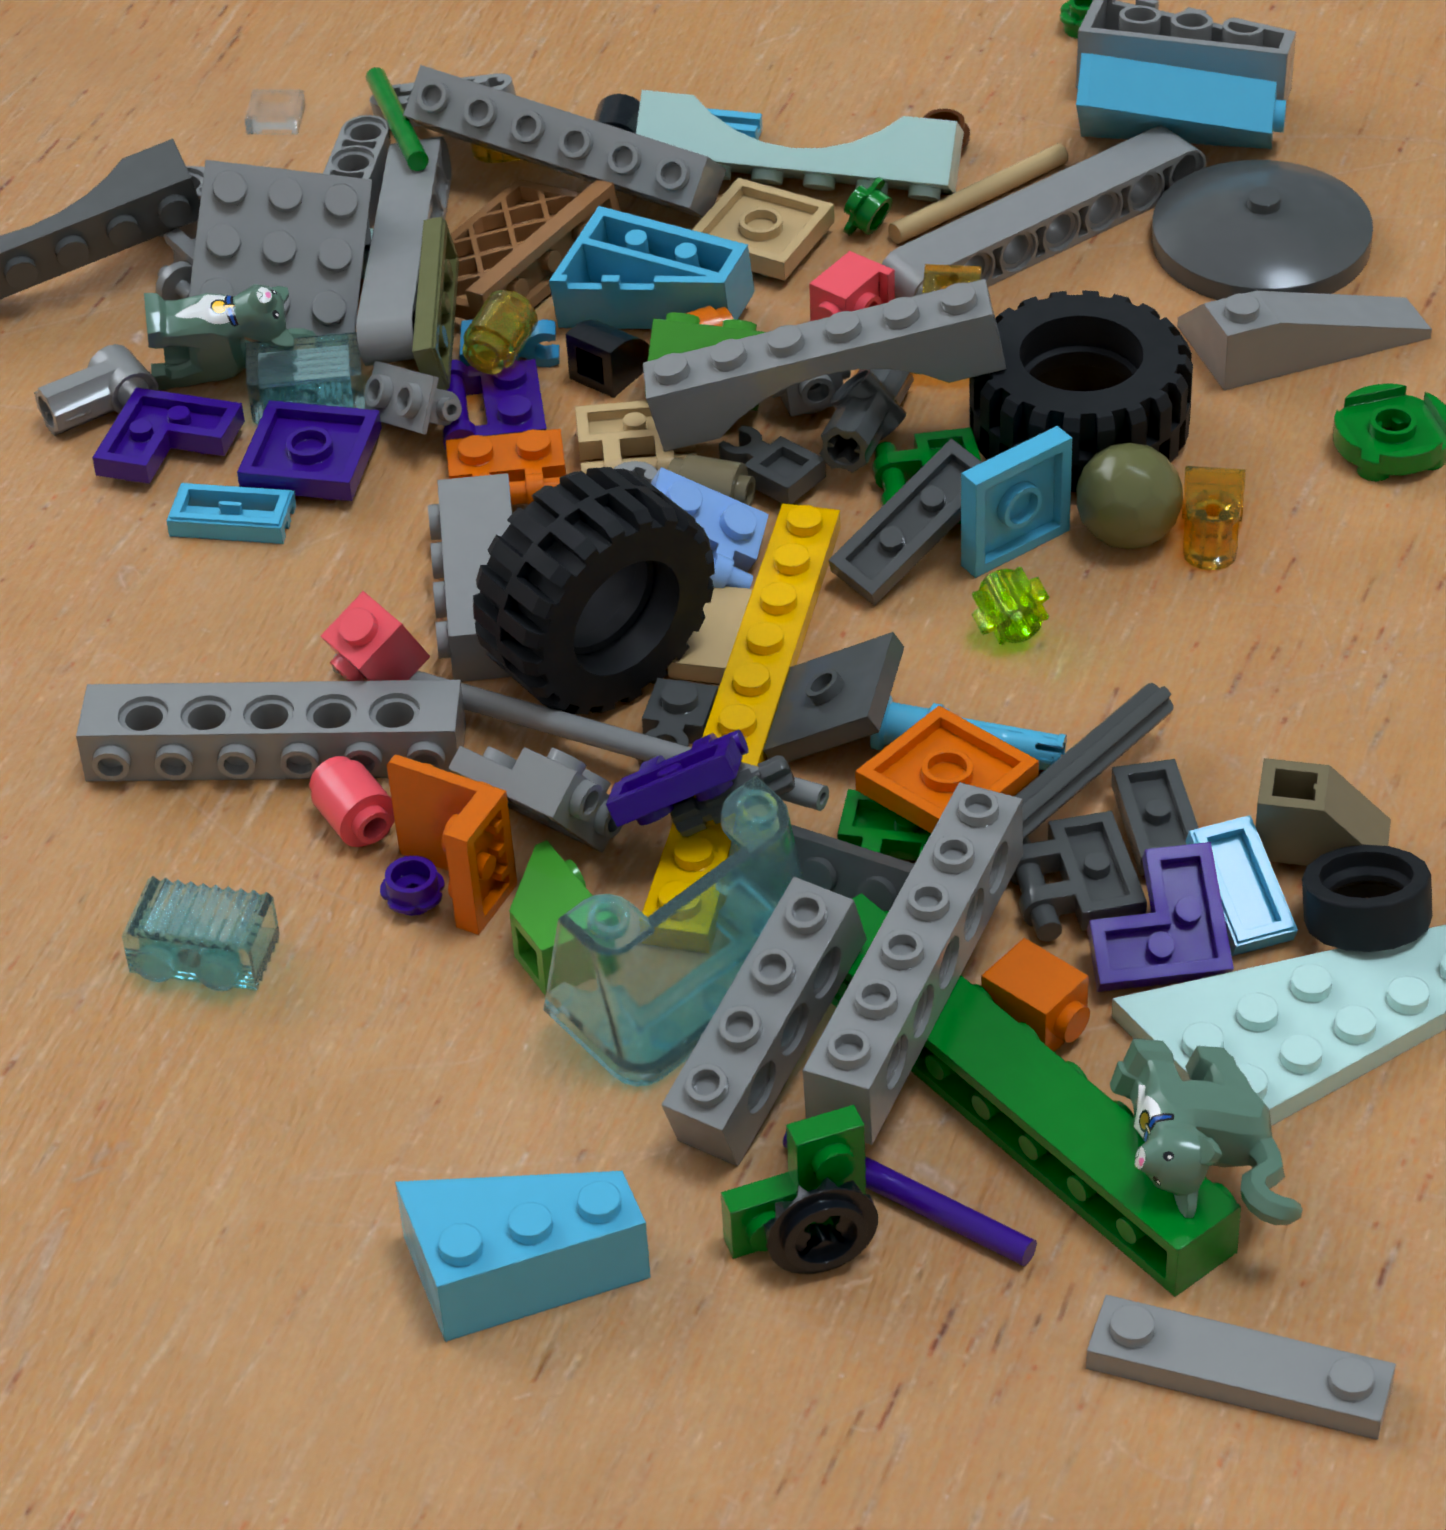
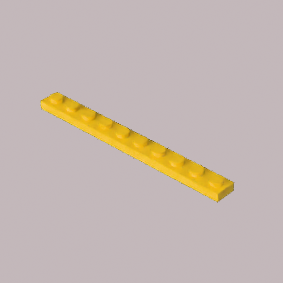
M784 503L781 505L702 736L705 737L713 733L719 738L739 729L747 742L749 753L742 755L741 762L758 766L759 763L766 760L767 756L763 750L790 667L797 665L829 566L828 560L832 556L841 529L840 510L818 508L811 505ZM736 816L718 824L711 820L706 824L707 829L689 837H682L675 824L672 823L639 920L640 941L705 949L727 881L725 874Z

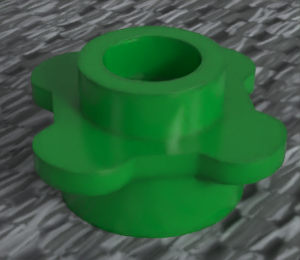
M878 177L868 189L860 185L850 195L844 207V213L850 216L844 227L846 234L851 235L858 228L867 235H870L883 223L893 201L891 197L881 191L885 180Z

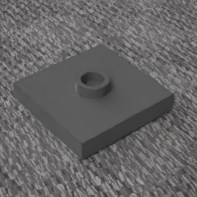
M894 632L790 667L763 750L769 759L777 755L783 756L788 763L879 733L904 651L903 644Z

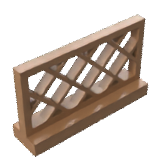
M517 179L452 232L451 237L458 257L474 253V255L459 258L458 276L478 272L477 274L458 278L457 296L466 294L467 299L456 298L455 317L473 320L517 316L518 321L551 293L550 278L597 207L602 206L620 211L614 183L596 180L583 192ZM522 200L531 201L530 203L516 206ZM544 217V218H542V219H538V220H534V221H530V222H526V223H522V224H518V225H514V226L512 225V224H516V223H520V222H524V221H528V220H532V219ZM507 226L506 228H502V229H498V230H494V231H489V232L483 233L484 231H488V230H492V229H496V228H500V227ZM511 244V246H507V247H503V248H499V249H495V250H491V251H487V252L480 253V251H484V250H488V249L497 248V247H501V246H505V245Z

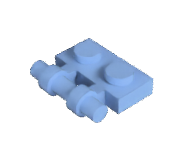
M661 467L651 484L694 517L696 522L704 528L709 538L714 559L715 574L710 576L713 586L715 588H725V586L750 589L753 575L747 572L757 560L769 514Z

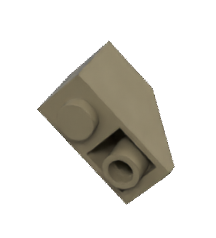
M1264 758L1257 802L1256 829L1270 862L1307 866L1320 855L1343 847L1358 845L1388 846L1391 819L1330 765Z

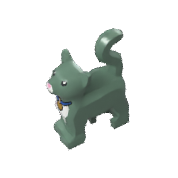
M253 284L236 296L204 293L179 300H164L158 293H144L149 348H164L165 363L151 364V373L158 384V390L188 387L232 378L245 368L272 364L291 351H302L309 360L317 359L323 350V343L313 331L304 328H286L284 304L289 297V291L284 286L270 287ZM244 337L261 341L263 343L255 344L253 342L245 340Z
M1133 1039L1124 1060L1117 1062L1110 1082V1088L1113 1093L1124 1096L1132 1101L1134 1128L1145 1141L1136 1151L1135 1166L1145 1173L1156 1188L1174 1194L1177 1206L1185 1218L1194 1217L1198 1190L1209 1166L1214 1165L1222 1168L1251 1166L1253 1168L1242 1175L1240 1188L1242 1200L1248 1210L1260 1220L1273 1225H1289L1300 1219L1303 1209L1299 1202L1280 1196L1270 1190V1188L1276 1186L1285 1178L1281 1153L1272 1137L1270 1110L1254 1092L1248 1079L1238 1068L1234 1057L1222 1047L1197 1046L1185 1066L1188 1076L1192 1080L1182 1081L1174 1065L1173 1053L1163 1041Z

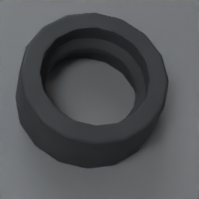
M1380 845L1343 847L1320 855L1307 865L1302 878L1304 922L1309 934L1325 945L1345 951L1375 952L1390 950L1414 942L1429 929L1432 920L1431 873L1426 863L1411 852Z

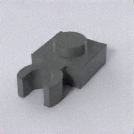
M741 426L738 429L739 447L733 446L726 441L719 443L720 459L745 463L748 476L755 478V489L784 504H793L826 477V462L821 456L782 436L768 444L762 441V435L758 430L749 426Z
M657 678L642 716L643 734L689 747V743L693 744L695 740L703 736L718 692V686Z

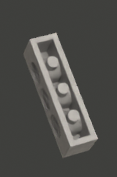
M797 877L792 878L661 1104L679 1142L739 1166L867 940L853 899Z

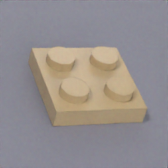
M737 178L692 230L747 244L752 272L785 281L834 223V204Z

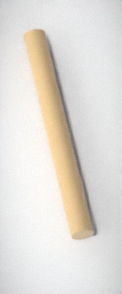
M1060 143L1053 145L889 224V235L896 244H900L1067 163L1069 159L1068 152Z

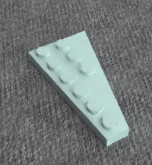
M1446 924L1429 928L1428 931L1414 942L1395 949L1359 952L1345 951L1337 948L1112 998V1018L1133 1039L1163 1041L1173 1053L1174 1065L1182 1081L1192 1080L1189 1078L1185 1066L1197 1046L1225 1048L1234 1057L1238 1068L1244 1073L1254 1092L1270 1110L1272 1126L1446 1029Z

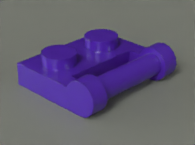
M452 359L450 389L448 391L457 395L462 406V412L457 420L452 421L450 425H445L443 428V443L446 451V440L466 438L472 435L490 436L521 433L533 429L547 430L535 359L520 361L504 360L499 363L466 366L463 362ZM483 393L487 425L475 426L469 420L466 395Z

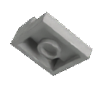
M459 746L448 767L449 770L457 775L475 781L486 782L493 787L505 790L507 792L509 809L602 853L609 839L616 836L623 827V825L616 826L606 806L609 797L607 791L611 783L585 769L587 765L559 749L552 747L546 757L524 747L516 760L490 746L486 748L483 756Z

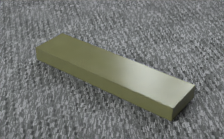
M441 216L423 221L412 353L419 372L438 377L437 389L448 391L451 379L459 257L447 222Z

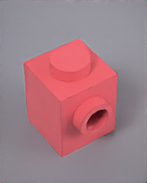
M364 591L320 636L337 654L330 661V664L347 681L409 680L430 658V655L405 626Z

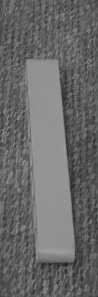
M1154 127L896 248L884 259L882 265L895 270L896 298L912 297L945 289L952 284L969 283L986 279L987 287L1154 208L1160 197L1171 185L1181 178L1205 168V155L1167 127Z
M443 136L420 139L429 158L427 167L421 171H413L409 168L397 143L389 145L356 322L358 347L365 366L374 365L375 361L390 363L415 359L412 347L423 221L441 216L445 220L451 186L450 155Z

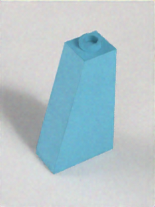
M1081 53L1076 108L1082 137L1128 140L1154 127L1163 126L1190 144L1272 149L1273 132L1284 133L1286 100H1277V82Z

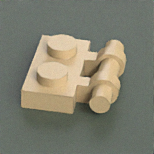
M647 400L575 406L580 460H604L581 463V471L585 474L588 468H615L624 462L631 461L646 462L654 466L658 471L661 467L668 470L673 458L685 459L689 454L697 455V452L674 454V452L696 450L695 444L664 452ZM655 454V456L628 459L621 458L625 456Z

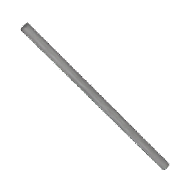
M333 667V671H334L335 673L340 674V673ZM417 671L409 680L450 679ZM461 683L464 710L643 761L650 760L659 755L663 756L666 760L691 749V747ZM741 762L738 773L748 768L753 773L759 770V767ZM794 777V789L776 797L779 800L821 811L827 804L829 788L822 784Z

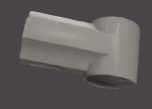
M114 344L97 351L86 369L38 388V391L34 392L37 408L44 419L46 427L56 436L113 411L120 414L136 387L158 390V384L151 373L129 349L123 345Z

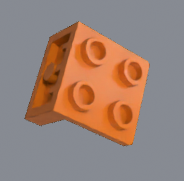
M394 755L387 763V772L399 851L404 856L427 858L436 867L449 872L448 893L453 901L456 928L479 935L518 884L507 792L493 787L486 782L475 781L436 768L428 763H421L400 755Z

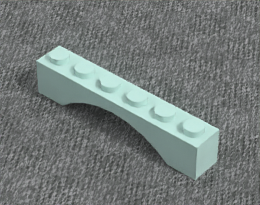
M642 90L636 134L711 158L727 169L723 180H730L731 172L751 174V181L760 184L782 185L784 177L803 179V186L806 188L833 191L835 190V183L856 185V188L863 185L868 189L874 180L880 177L885 180L881 191L886 195L888 188L909 190V198L937 202L940 200L941 194L951 195L956 193L964 131L957 121L903 116L881 131L854 142L825 148H790L762 142L736 131L714 116L694 95Z

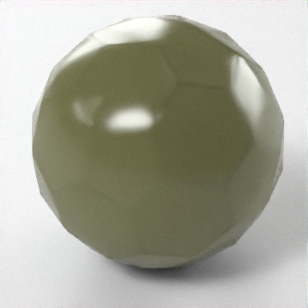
M1135 443L1112 445L1097 453L1083 468L1076 487L1077 509L1082 523L1095 537L1108 546L1125 549L1147 547L1161 540L1176 524L1183 506V486L1177 469L1166 456L1151 446Z

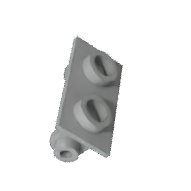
M375 361L372 376L368 379L365 386V409L379 410L381 422L421 434H427L429 423L444 426L450 425L452 421L460 417L462 412V406L456 394L447 390L437 389L438 377Z

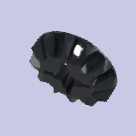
M827 1177L817 1189L811 1191L798 1186L797 1198L793 1201L776 1202L775 1218L770 1219L763 1225L767 1239L766 1247L772 1260L779 1267L789 1272L816 1274L833 1270L854 1259L871 1242L878 1227L877 1209L870 1194H863L853 1180L837 1186ZM829 1217H831V1220L834 1225L828 1223L827 1225L820 1223L825 1222ZM812 1222H816V1224L808 1230L807 1226Z

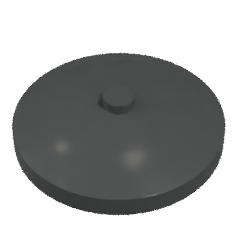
M1240 160L1212 165L1195 171L1178 180L1163 193L1155 206L1152 218V247L1156 259L1162 268L1183 286L1215 300L1252 291L1332 294L1347 286L1362 272L1368 262L1372 247L1373 220L1371 213L1362 198L1352 188L1337 178L1317 169L1284 161Z

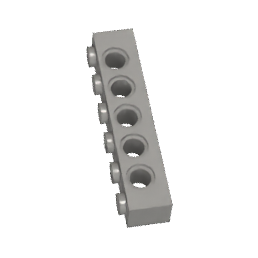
M420 65L403 116L426 129L592 183L596 180L612 182L615 185L616 191L699 218H703L715 204L727 170L707 156Z
M461 680L87 684L76 739L86 781L310 779L315 769L322 762L336 756H345L350 760L359 761L374 778H388L387 763L394 755H400L421 763H428L436 768L454 773L448 767L459 746L464 747L466 720Z
M959 782L803 1068L806 1119L854 1104L865 1125V1143L873 1145L1023 856L1022 798Z

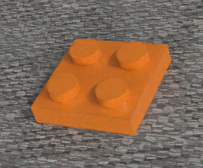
M937 706L855 771V788L861 794L927 832L932 833L959 782L1015 796L1039 775V760L947 709Z

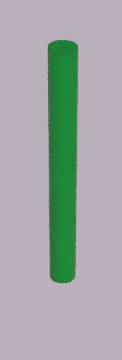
M379 67L371 68L366 74V81L409 168L413 171L425 169L429 158L410 120L403 116L405 110L385 71Z

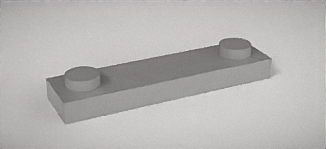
M1105 1295L1087 1348L1086 1369L1376 1440L1379 1439L1394 1382L1396 1367L1395 1363L1111 1295Z

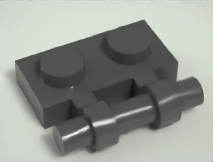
M1112 811L1048 821L1047 841L1031 843L1029 836L1023 840V856L1010 881L1013 884L1019 885L1022 893L1018 902L1024 921L1029 926L1034 927L1039 940L1051 941L1060 936L1062 926L1059 917L1063 914L1075 912L1081 931L1087 930L1089 920L1146 914L1147 900ZM1060 871L1063 879L1062 882L1045 883L1043 876L1046 873Z

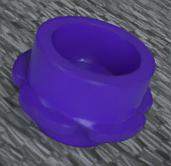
M405 856L393 861L387 867L385 879L380 886V894L384 900H388L387 904L391 910L405 915L416 916L427 912L439 904L442 899L440 891L444 889L445 882L442 875L437 872L433 862L421 856Z

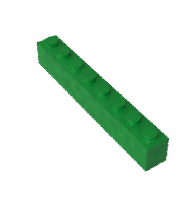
M862 893L854 897L853 900L867 940L831 1002L836 1008L889 912L881 910ZM960 975L911 1072L1174 1297L1238 1252L1241 1206L1236 1202L1231 1192L1222 1184L1211 1182L1205 1177L1198 1190L1194 1217L1185 1218L1177 1206L1174 1194L1156 1188L1145 1173L1135 1166L1136 1151L1145 1141L1134 1128V1114L1124 1103L1117 1100L1113 1101L1092 1084L1078 1065L1071 1061L1063 1060L1041 1042L1037 1033L1028 1024L1018 1023L994 1003L990 994L983 987L977 984L972 985Z

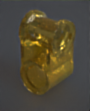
M1185 467L1182 519H1185L1183 555L1190 565L1204 570H1220L1229 567L1235 562L1238 549L1239 522H1242L1246 469Z

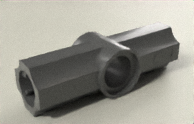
M860 369L857 374L846 381L834 393L830 402L836 408V411L821 434L823 448L819 453L832 469L842 468L851 473L860 469L868 463L879 441L900 425L907 414L900 404L914 381L912 372L893 369Z

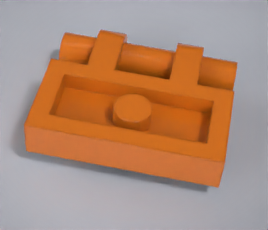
M533 429L521 433L490 436L472 435L466 438L446 440L449 479L508 473L512 505L527 503L529 505L534 501L532 497L534 493L545 485L557 486L560 484V477L566 475L561 429Z

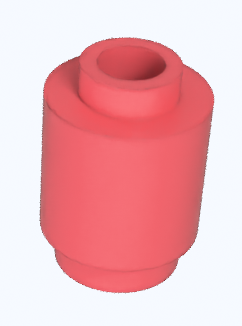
M336 756L322 762L313 772L309 782L312 803L347 845L364 847L380 841L387 835L395 821L392 799L362 763L350 760L345 756Z

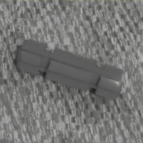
M777 755L759 763V770L751 773L749 768L737 773L736 778L732 780L733 785L727 791L714 798L698 801L697 798L692 796L673 804L674 809L670 815L678 832L682 837L692 836L707 829L706 824L711 820L715 824L721 823L763 804V797L769 794L774 799L792 791L795 787V778L784 757Z

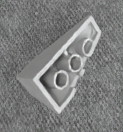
M1252 291L1204 303L1179 316L1177 323L1180 331L1224 391L1430 339L1432 332L1430 326L1405 297Z

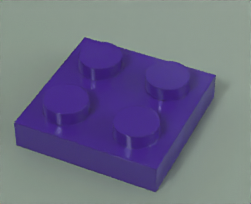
M269 400L237 471L239 487L292 490L295 496L352 501L382 429L380 411Z

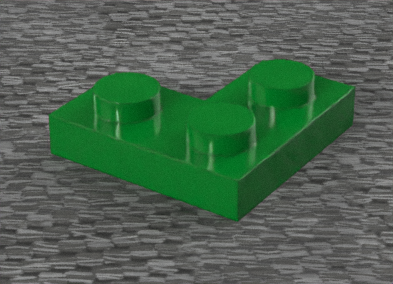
M854 1104L787 1124L788 1172L721 1192L723 1238L733 1259L758 1251H768L763 1225L770 1219L775 1218L776 1202L793 1201L797 1198L798 1186L811 1191L817 1189L822 1181L828 1177L837 1186L853 1180L862 1193L866 1194L865 1125ZM829 1217L825 1222L820 1223L824 1225H827L828 1223L834 1225L831 1220V1217ZM812 1222L811 1224H809V1225L807 1226L808 1230H809L813 1225H815L816 1222Z

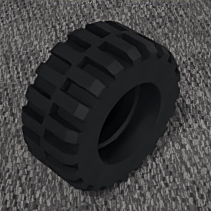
M1082 290V295H1067L1066 291L1050 293L1048 298L1038 300L1035 296L1021 301L1016 310L1008 308L996 317L1006 369L969 378V424L972 427L977 448L986 459H991L1026 440L1058 426L1072 437L1071 492H1076V487L1085 465L1097 453L1109 446L1124 443L1148 445L1166 456L1170 462L1178 456V452L1185 446L1189 435L1193 363L1191 362L1192 353L1188 343L1166 317L1160 319V315L1155 309L1144 303L1136 306L1132 304L1128 297L1114 294L1112 298L1099 296L1098 291Z
M588 468L586 474L579 471L560 477V484L555 487L545 485L532 495L534 501L525 509L520 507L516 509L507 519L511 523L502 536L496 535L487 549L490 558L487 565H480L476 578V585L480 593L473 595V616L476 620L475 630L480 645L486 649L487 656L543 705L570 714H589L590 711L592 713H602L615 709L616 702H631L642 695L641 689L649 683L655 684L657 678L666 676L668 672L665 669L675 658L680 660L690 647L687 641L693 631L699 632L705 619L704 605L711 602L714 590L713 581L710 576L715 574L709 538L704 528L696 522L694 517L635 472L624 468Z

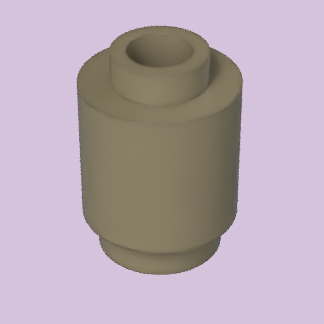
M689 454L685 459L673 458L669 464L668 470L749 506L753 504L756 483L753 476H748L745 463Z

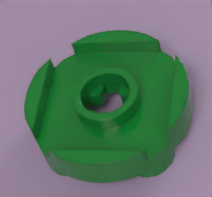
M1376 384L1357 389L1345 398L1344 408L1340 411L1336 410L1333 425L1334 445L1347 461L1357 465V474L1369 481H1383L1391 475H1408L1424 470L1440 469L1446 463V405L1440 399L1427 392H1424V400L1406 395L1407 386L1399 384ZM1391 427L1393 431L1386 430L1384 428Z

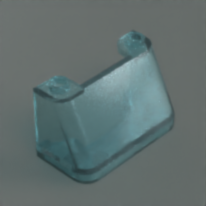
M756 775L733 791L723 804L720 822L722 830L733 842L730 856L653 914L646 917L635 905L623 897L612 894H598L583 900L558 918L543 1010L613 1077L624 1084L636 1087L652 1085L662 1080L688 1060L792 878L797 877L804 880L787 806Z

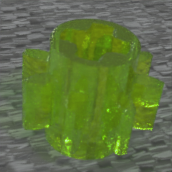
M1017 567L1015 570L1000 569L992 572L981 582L979 591L972 593V597L978 606V609L972 613V616L982 635L993 632L998 643L1001 645L1005 642L1020 643L1032 638L1040 630L1043 621L1049 618L1043 606V603L1050 598L1039 577L1028 580L1022 567Z

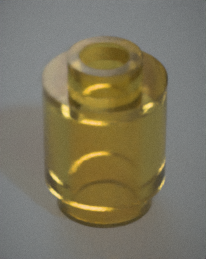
M506 290L494 291L488 296L463 337V355L472 367L486 374H497L503 368H508L514 363L538 324L537 314L529 300L517 292Z

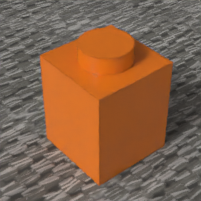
M1023 938L981 975V987L990 994L994 1003L1018 1023L1028 1024L1037 1033L1041 1042L1054 1052L1065 1042L1071 1043L1075 1041L1087 1026L1090 1017V1009L1088 1008L1089 976L1026 938Z

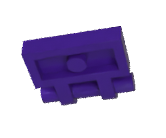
M739 729L719 738L712 733L695 740L690 750L665 760L663 756L659 755L643 762L639 771L621 778V781L613 785L606 806L616 826L619 827L634 820H637L641 826L648 825L671 813L674 809L673 804L694 795L698 801H705L727 791L733 785L732 780L737 776L742 755L749 753L747 742Z

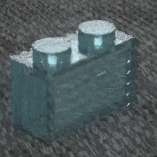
M357 332L330 333L321 336L294 338V348L290 349L276 348L261 341L245 343L247 389L252 421L256 424H259L269 400L365 409L364 368L358 347Z
M152 876L146 882L122 934V940L129 972L137 973L147 980L164 982L172 978L200 982L216 991H228L233 987L256 991L259 989V981L263 980V972L267 970V963L271 961V954L275 952V944L279 942L280 933L274 898L268 892L260 895L255 890L247 893L242 888L235 892L229 886L222 890L217 885L209 888L204 883L197 886L191 881L185 885L180 880L172 883L167 878L159 881Z

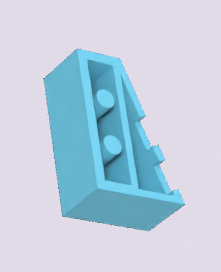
M602 206L597 207L549 280L558 328H573L583 321L597 320L616 329H652L653 318L665 320L667 313H688L706 306H712L714 309L725 307L732 314L734 320H738L755 293L747 244Z
M623 1171L395 1182L403 1237L445 1342L651 1278L646 1222Z

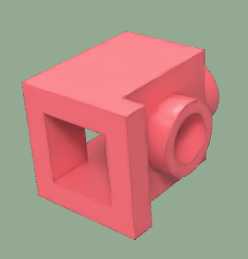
M852 251L847 252L809 283L810 321L827 318L842 311H855L888 303L895 299V270Z

